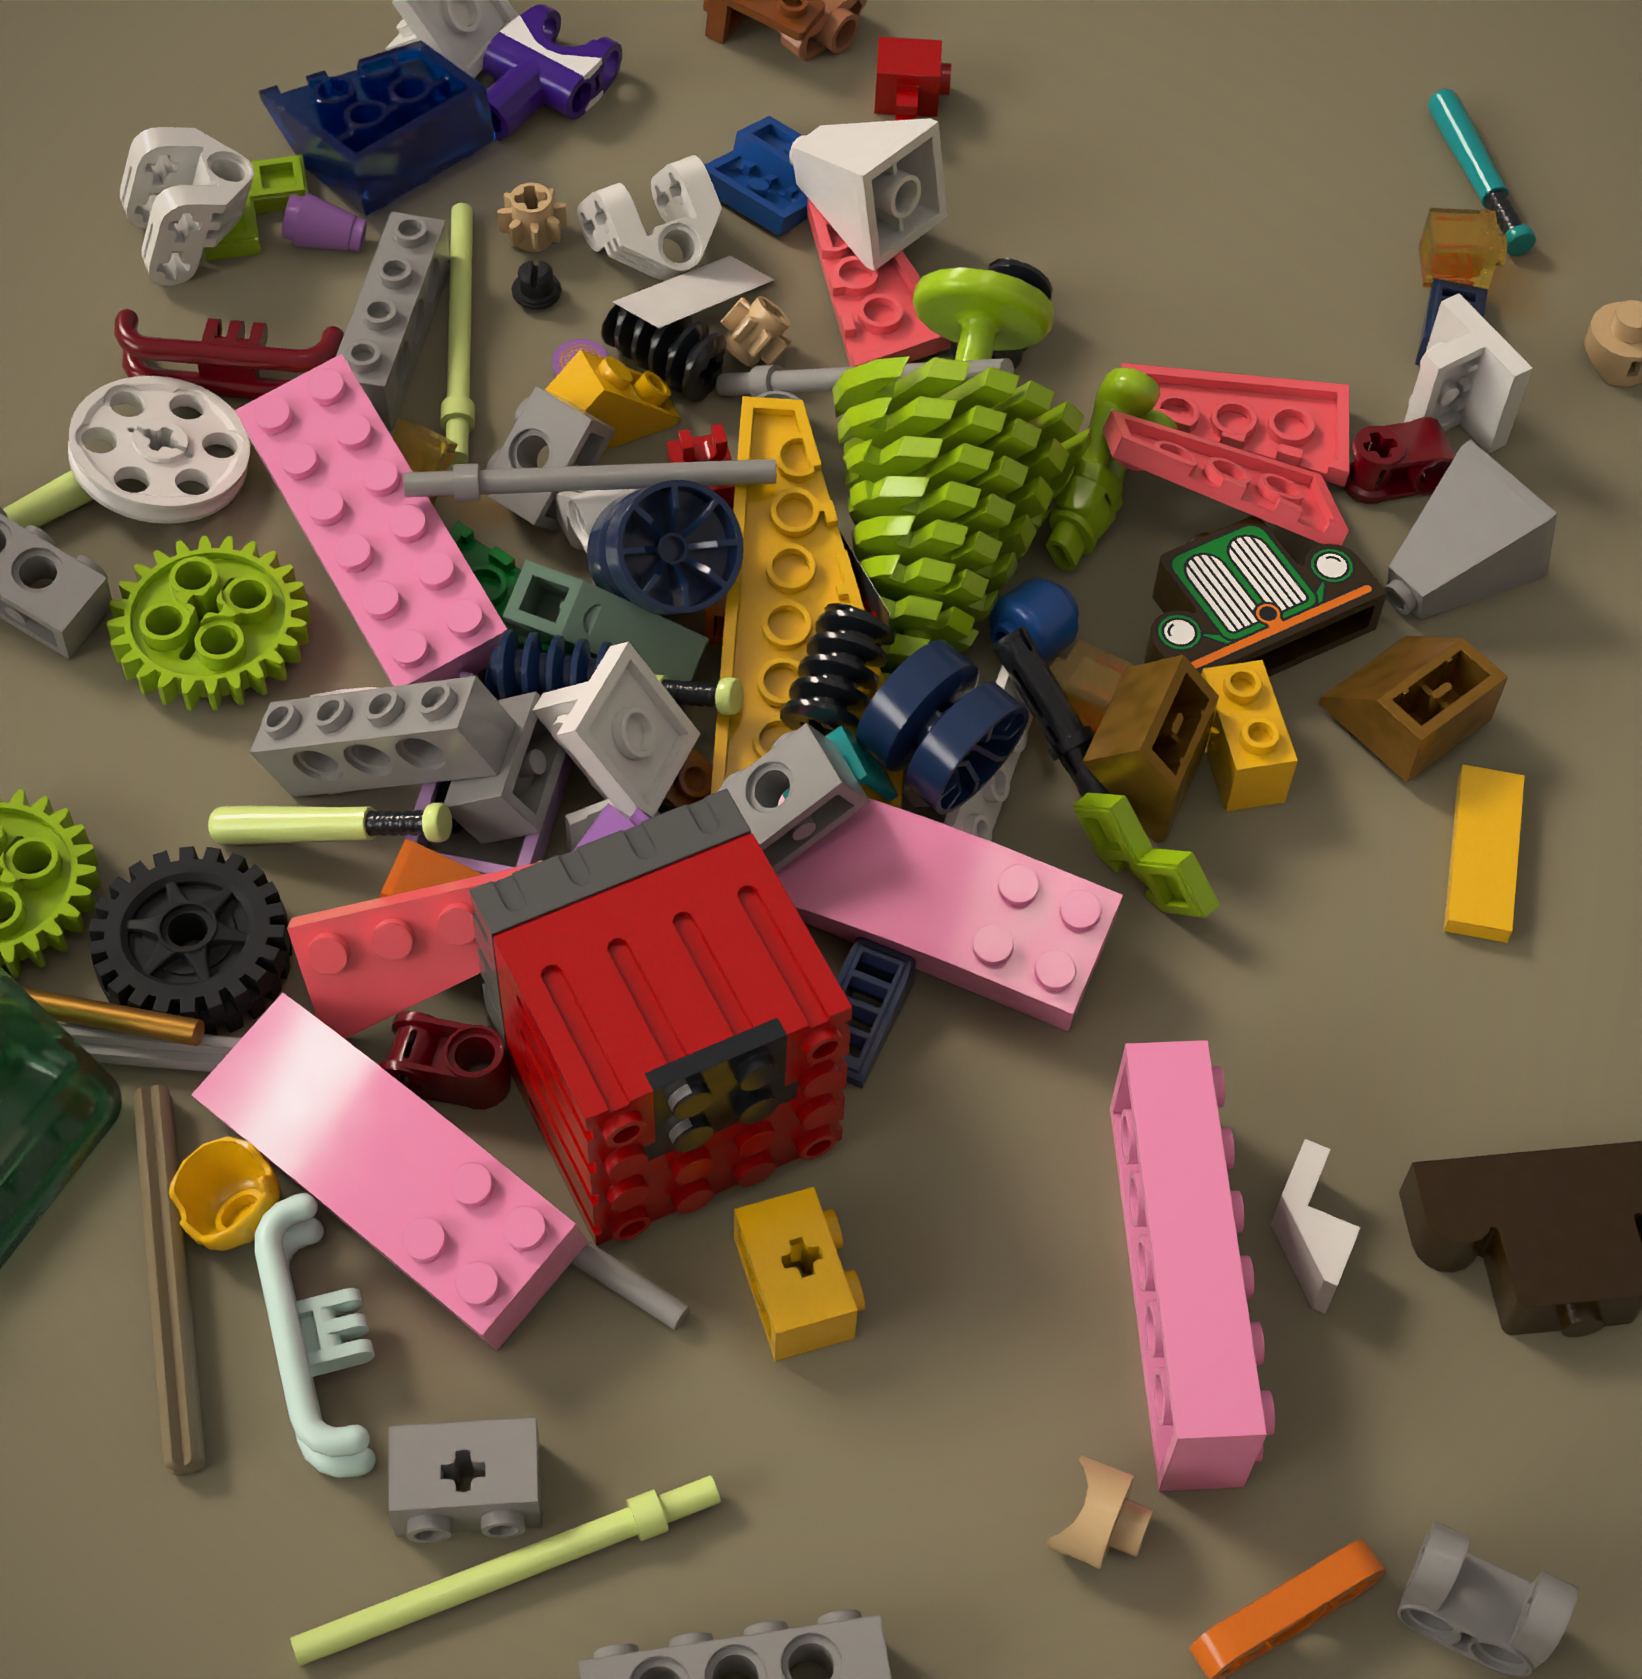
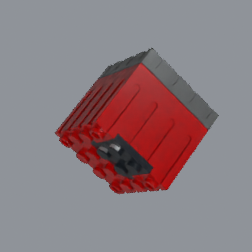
M727 788L708 795L701 801L688 806L685 804L642 821L640 825L630 829L614 832L579 846L574 851L559 857L556 855L513 872L508 877L495 882L490 881L469 890L471 904L476 912L473 913L476 940L480 946V949L477 951L480 972L485 981L482 987L485 1008L489 1014L487 1017L488 1027L495 1030L501 1036L510 1073L596 1246L612 1239L615 1241L632 1239L643 1233L650 1226L651 1222L676 1211L679 1214L694 1212L709 1203L717 1193L738 1184L742 1187L756 1185L767 1179L777 1167L800 1157L803 1160L818 1158L830 1151L836 1142L842 1139L843 1128L839 1121L844 1119L845 1096L841 1089L846 1088L848 1064L843 1056L849 1054L851 1030L846 1022L852 1019V1006L755 836L751 833V829Z

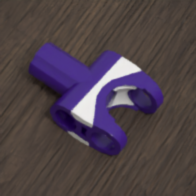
M545 4L535 5L513 19L498 32L486 48L483 57V69L487 75L497 81L472 102V117L483 133L498 141L507 138L542 105L553 109L571 120L578 119L600 100L615 80L622 61V46L608 37H601L598 40L593 39L584 45L575 47L555 44L561 28L560 13Z

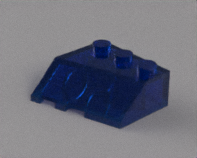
M422 40L359 59L357 70L338 76L329 77L325 70L305 76L306 86L280 93L277 85L259 90L261 101L295 155H302L304 168L365 216L385 207L391 201L420 184L429 181L435 175L496 140L486 87Z

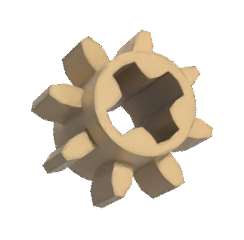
M531 182L517 186L511 193L505 192L503 194L505 208L497 210L499 232H509L511 247L517 246L527 252H540L549 248L553 242H561L560 227L567 225L566 203H555V189L552 187L548 189L542 184Z
M758 296L752 304L744 297H741L721 320V324L729 329L724 335L727 350L740 362L749 367H754L760 359L767 365H772L792 342L783 334L791 325L790 320L778 306L763 296Z

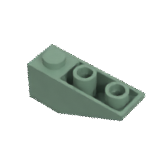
M527 559L502 616L509 626L515 629L517 635L527 638L531 632H538L541 635L542 644L550 646L554 636H563L566 642V651L571 655L577 640L580 638L589 641L591 658L597 657L600 647L605 641L612 642L613 646L630 642L655 675H667L673 681L693 682L709 642V638L658 614L646 611L634 603L585 580Z

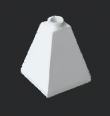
M927 118L821 125L808 135L798 137L791 146L789 159L792 166H794L796 184L866 268L875 271L948 217L939 122Z

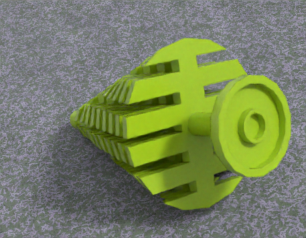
M966 267L939 269L922 276L915 286L913 305L917 318L931 331L958 343L955 360L934 357L895 382L896 379L902 376L910 356L875 359L845 370L832 388L836 418L845 413L837 423L839 445L848 440L844 443V456L842 459L847 468L844 472L845 487L850 491V498L846 499L849 514L855 524V528L851 531L853 550L858 561L869 556L860 565L890 612L888 626L896 632L894 644L882 646V650L888 655L886 665L880 667L885 681L909 656L932 641L943 639L959 652L966 651L972 646L980 632L972 629L973 623L983 621L993 610L999 599L998 591L1010 581L1018 567L1017 560L1025 555L1037 533L1036 529L1041 527L1053 507L1047 509L1050 502L1065 488L1073 474L1074 465L1083 457L1091 444V427L1078 433L1084 415L1068 400L1049 410L1055 392L1032 380L1016 388L1020 375L989 367L964 382L971 362L963 360L992 359L993 350H1019L1038 344L1053 327L1055 317L1053 303L1041 290L1019 278L996 271Z

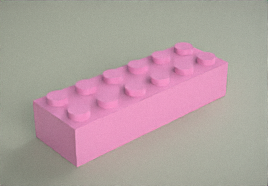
M340 354L236 409L235 411L254 448L391 685L400 686L454 679L459 677L460 671L473 673V676H477L481 670L487 668L492 652L496 646H499L504 631L507 628L429 498L405 497L403 473L413 471L343 355Z
M1208 1040L1125 1043L1110 1104L1159 1491L1244 1487L1254 1463L1262 1461L1263 1443L1266 1436L1273 1435L1275 1430L1273 1397L1270 1390H1260L1257 1366H1262L1264 1363L1265 1346L1263 1330L1260 1322H1250L1247 1299H1252L1254 1294L1253 1264L1249 1255L1240 1256L1237 1233H1242L1244 1229L1243 1199L1239 1190L1230 1191L1227 1169H1233L1234 1139L1231 1128H1221L1218 1107H1223L1225 1101L1224 1074L1221 1066L1211 1065Z

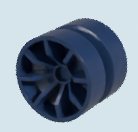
M665 481L621 496L611 502L600 513L589 535L587 547L588 566L596 586L628 600L646 611L662 617H670L705 609L725 596L735 583L741 569L744 551L743 537L734 512L716 492L692 481Z
M943 639L932 641L918 649L888 677L865 709L856 731L857 743L889 771L896 772L908 767L905 777L906 786L939 814H947L959 808L987 784L1013 752L1025 731L1029 719L1027 708L997 683L990 681L976 687L979 679V669Z

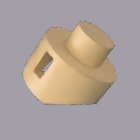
M1638 300L1618 301L1602 306L1594 313L1584 339L1585 350L1601 378L1609 385L1630 387L1642 383V302ZM1634 361H1636L1635 369L1631 365Z
M1082 1454L1079 1458V1463L1085 1472L1088 1484L1085 1505L1070 1526L1061 1533L1049 1537L1047 1548L1081 1560L1097 1569H1101L1110 1547L1137 1557L1154 1510L1128 1500L1135 1475Z

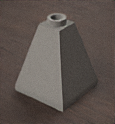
M1471 439L1468 440L1459 449L1389 565L1388 584L1384 587L1387 592V600L1401 614L1408 615L1412 612L1420 620L1539 580L1548 574L1557 513Z

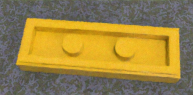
M1462 765L1457 782L1443 932L1508 943L1513 930L1525 775Z

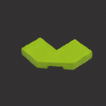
M302 155L250 161L254 167V177L240 221L215 247H204L206 261L262 254L256 214L284 211L291 194L304 197L305 193L308 192Z
M1086 793L1073 804V810L1098 857L1116 873H1119L1124 868L1128 869L1149 887L1145 897L1162 912L1206 918L1220 906L1194 853L1190 851L1153 848L1126 795Z

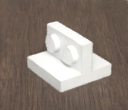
M393 0L392 4L403 19L396 27L400 33L385 49L397 66L430 55L448 82L456 90L468 86L483 69V57L490 41L519 15L508 0Z
M1458 293L1440 303L1426 353L1420 361V370L1413 393L1408 401L1409 407L1404 422H1410L1422 417H1432L1439 421L1444 432L1460 424L1489 454L1507 444L1533 367Z
M630 642L610 646L588 682L545 692L532 710L551 733L553 739L561 745L588 778L590 784L605 800L609 799L617 809L629 816H632L635 810L640 808L654 817L701 734Z

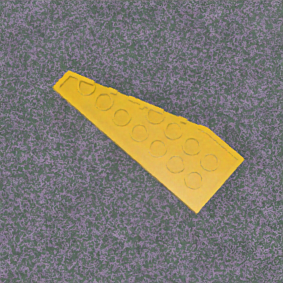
M742 396L737 460L775 459L777 481L776 484L735 485L733 512L741 528L744 551L738 577L726 595L720 680L724 677L739 679L743 687V702L740 711L736 715H722L717 711L711 794L721 788L722 783L727 777L739 770L748 768L769 752L778 738L792 731L780 719V711L782 706L791 700L789 697L790 686L796 679L800 678L798 676V666L800 661L808 656L806 652L809 639L817 634L815 631L816 621L825 612L824 608L828 604L842 603L864 610L849 555L844 548L838 528V518L834 504L830 500L823 477L821 460L803 400ZM866 666L879 677L878 686L871 690L857 689L865 693L871 701L885 682L884 674H881L880 668ZM848 710L850 713L854 714L859 720L861 719L864 711L862 712ZM885 768L899 795L891 802L866 784L860 785L868 798L901 809L903 769L891 772Z

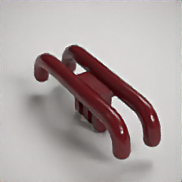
M130 309L119 311L114 323V336L123 349L122 367L128 378L136 376L176 378L201 386L219 397L252 400L291 381L290 379L260 377V370L294 373L308 372L336 357L344 336L343 331L339 327L331 326L324 330L317 345L308 349L266 347L268 327L267 323L262 322L253 323L249 339H246L244 321L231 320L226 337H222V320L208 318L202 341L141 335L137 331L139 318ZM145 360L197 364L199 372L153 368L148 366Z

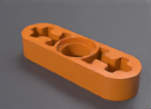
M1364 1539L1356 1540L1219 1622L1201 1635L1190 1646L1189 1651L1208 1679H1225L1365 1593L1386 1574V1569Z

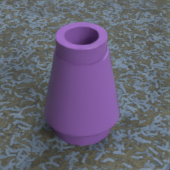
M308 192L305 193L304 197L291 194L284 213L281 234L282 238L293 240L294 247L361 252L368 220L359 218L357 215Z

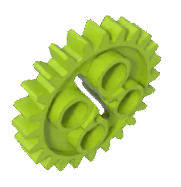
M207 535L202 536L198 549L192 551L189 550L182 540L176 541L177 555L169 558L163 552L156 550L153 552L156 562L154 568L151 569L145 565L135 564L133 568L137 582H119L118 585L122 599L110 600L109 605L113 619L107 621L115 660L117 663H121L125 678L128 681L138 680L142 694L147 695L158 688L162 704L166 706L179 694L183 695L186 709L190 711L197 705L200 697L209 699L213 711L219 710L222 696L231 695L239 706L244 705L245 696L243 690L249 687L264 696L268 693L265 678L271 676L285 681L287 673L284 662L300 663L302 658L299 645L307 644L310 641L307 624L311 623V615L303 582H296L294 568L291 564L280 567L276 551L272 550L259 557L255 541H250L241 551L235 550L232 536H227L220 548H212Z
M18 789L9 803L2 802L0 797V919L9 918L7 921L0 923V966L6 965L13 978L20 977L21 960L29 958L40 968L46 966L45 957L42 952L46 947L51 946L62 952L68 950L63 932L68 930L84 933L86 927L80 912L96 911L95 907L97 904L92 891L101 888V881L96 869L99 862L83 824L74 825L70 811L66 807L54 813L49 797L45 795L30 807L23 789ZM45 868L44 870L38 873L30 874L32 871Z

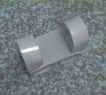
M1435 1521L1426 1534L1398 1608L1399 1619L1414 1632L1495 1671L1515 1677L1531 1675L1532 1671L1545 1662L1559 1644L1574 1610L1579 1587L1545 1571H1541L1533 1583L1467 1553L1471 1537Z

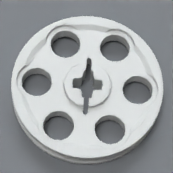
M136 376L108 383L89 394L79 404L71 419L68 460L75 479L95 501L115 513L128 518L161 524H176L199 520L226 507L238 495L247 476L250 441L237 413L219 396L191 382L163 376ZM118 404H131L138 407L142 413L137 416L126 417L114 412L112 407ZM180 406H187L199 411L201 416L195 419H183L174 415L172 410ZM99 439L112 444L114 449L107 453H96L88 450L83 444L90 440ZM216 444L224 445L235 454L228 458H217L209 455L204 448ZM123 479H136L143 482L148 488L138 493H130L120 489L116 483ZM184 481H196L203 484L208 491L199 495H190L182 492L177 485Z

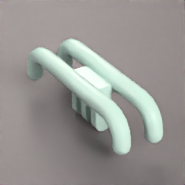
M300 1193L275 1203L262 1216L255 1231V1257L289 1419L304 1459L320 1473L336 1478L358 1477L371 1472L376 1463L374 1452L367 1447L370 1442V1434L366 1428L359 1424L345 1427L327 1425L322 1420L313 1377L367 1363L374 1358L375 1353L372 1341L368 1339H359L342 1344L344 1341L362 1337L369 1331L367 1318L364 1314H349L363 1306L359 1289L346 1288L299 1301L296 1300L290 1272L292 1256L299 1249L318 1243L324 1235L322 1222L314 1218L318 1210L316 1199L308 1193Z

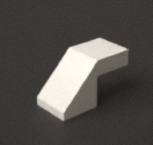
M1305 1139L1281 1195L1271 1226L1311 1308L1325 1314L1339 1284L1360 1227L1308 1206L1331 1149Z

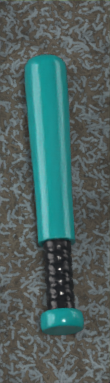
M1441 89L1435 92L1428 102L1429 113L1470 181L1482 205L1489 208L1493 218L1496 219L1497 225H1499L1501 232H1503L1502 245L1505 252L1510 256H1519L1528 252L1535 245V233L1528 225H1522L1518 214L1508 200V189L1495 168L1458 94L1450 89Z

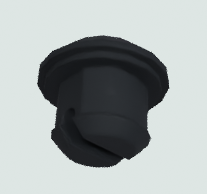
M533 261L523 263L519 267L518 278L514 280L511 287L512 296L515 301L521 306L530 309H542L553 305L560 298L562 292L561 284L556 276L553 275L551 266L543 261H539L538 266L534 265Z

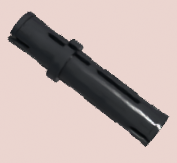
M1023 626L991 645L992 651L1006 669L1014 686L1051 745L1048 753L1053 761L1060 760L1076 785V789L1081 797L1086 793L1111 794L1082 763L1095 735L1091 725L1085 727L1078 714L1075 713L1063 689L1037 650L1027 628Z

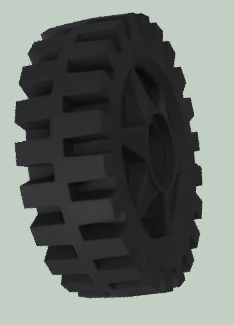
M194 846L180 847L179 860L173 862L170 861L167 851L153 854L155 868L148 870L140 860L128 868L131 882L128 883L118 876L109 885L111 899L103 896L100 897L95 907L98 919H91L90 954L98 981L109 1003L203 1020L205 1025L204 1034L217 1035L216 1026L223 1023L226 1024L230 1033L244 1027L242 1014L245 1012L254 1019L259 1017L266 1011L264 997L275 1001L282 990L280 978L287 979L291 968L289 956H292V942L287 930L289 922L279 892L273 882L268 883L265 872L254 864L249 869L244 857L232 853L225 862L221 849L206 847L203 859H198ZM202 940L196 945L182 947L183 944L189 941Z

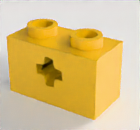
M1263 660L1203 668L1202 677L1219 695L1205 751L1225 812L1285 803L1298 760Z
M810 1187L735 1208L734 1241L774 1361L855 1339L857 1313L865 1310L863 1290L854 1269L843 1270L837 1253L838 1249L843 1248V1237L837 1216L833 1208L822 1210L815 1188ZM801 1266L802 1271L806 1275V1277H801L800 1271L797 1269V1267Z

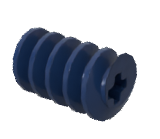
M507 629L504 631L499 646L494 648L485 675V687L496 700L535 691L541 696L545 692L588 682L609 647L613 646L612 642H603L597 657L591 658L589 641L580 638L577 640L572 655H567L565 638L561 635H556L550 643L548 652H544L541 635L538 632H531L526 639L524 648L521 649L519 648L518 635L515 629Z

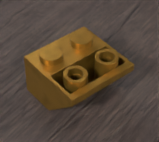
M1405 636L1321 696L1319 704L1407 783L1492 720L1508 676L1463 637Z
M1184 655L1125 669L1082 761L1111 794L1126 795L1144 831L1155 843L1165 841L1207 747L1219 695Z

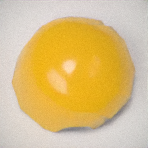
M230 1136L206 1142L185 1158L169 1187V1196L179 1211L182 1219L180 1220V1225L185 1232L199 1245H205L209 1250L220 1251L231 1250L251 1243L255 1239V1231L262 1216L275 1203L279 1202L281 1195L277 1174L263 1154L249 1141Z

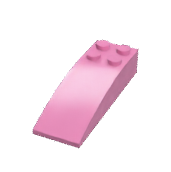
M783 795L779 799L778 806L785 801ZM868 798L870 803L776 873L804 923L853 943L856 938L862 937L911 956L916 961V969L1067 1032L1071 1027L1117 917L1123 897L1120 893L1002 845Z
M284 993L276 999L192 1093V1096L241 1138L252 1143L266 1159L308 1194L312 1195L321 1205L496 1351H498L588 1243L576 1223L415 1093Z

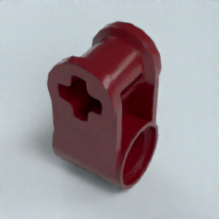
M1422 417L1410 422L1385 426H1369L1361 429L1356 434L1352 446L1355 459L1354 462L1349 464V474L1343 489L1355 500L1367 504L1420 494L1432 495L1455 458L1456 453L1439 421L1432 417Z
M416 1011L400 1012L394 1017L391 1030L395 1038L387 1061L381 1062L379 1066L418 1097L465 1106L473 1110H486L497 1106L506 1098L511 1089L512 1078L503 1041L495 1030L484 1025H472L439 1019ZM477 1063L490 1064L487 1068L478 1072L466 1071L471 1065Z

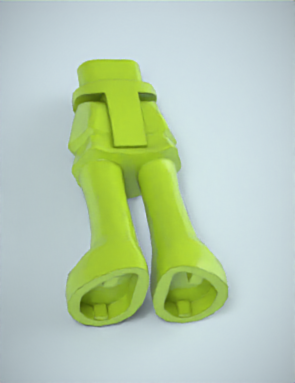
M1126 367L1115 368L1105 375L1097 391L1089 428L1091 427V444L1083 457L1074 465L1073 474L1065 488L1055 497L1054 503L1056 507L1051 510L1049 519L1052 533L1046 543V547L1054 563L1063 570H1075L1082 555L1093 553L1097 539L1116 519L1115 513L1123 505V482L1128 468L1119 464L1112 457L1102 431L1111 410L1178 430L1177 425L1170 417L1161 411L1153 409L1161 395L1160 387L1153 378L1139 370Z

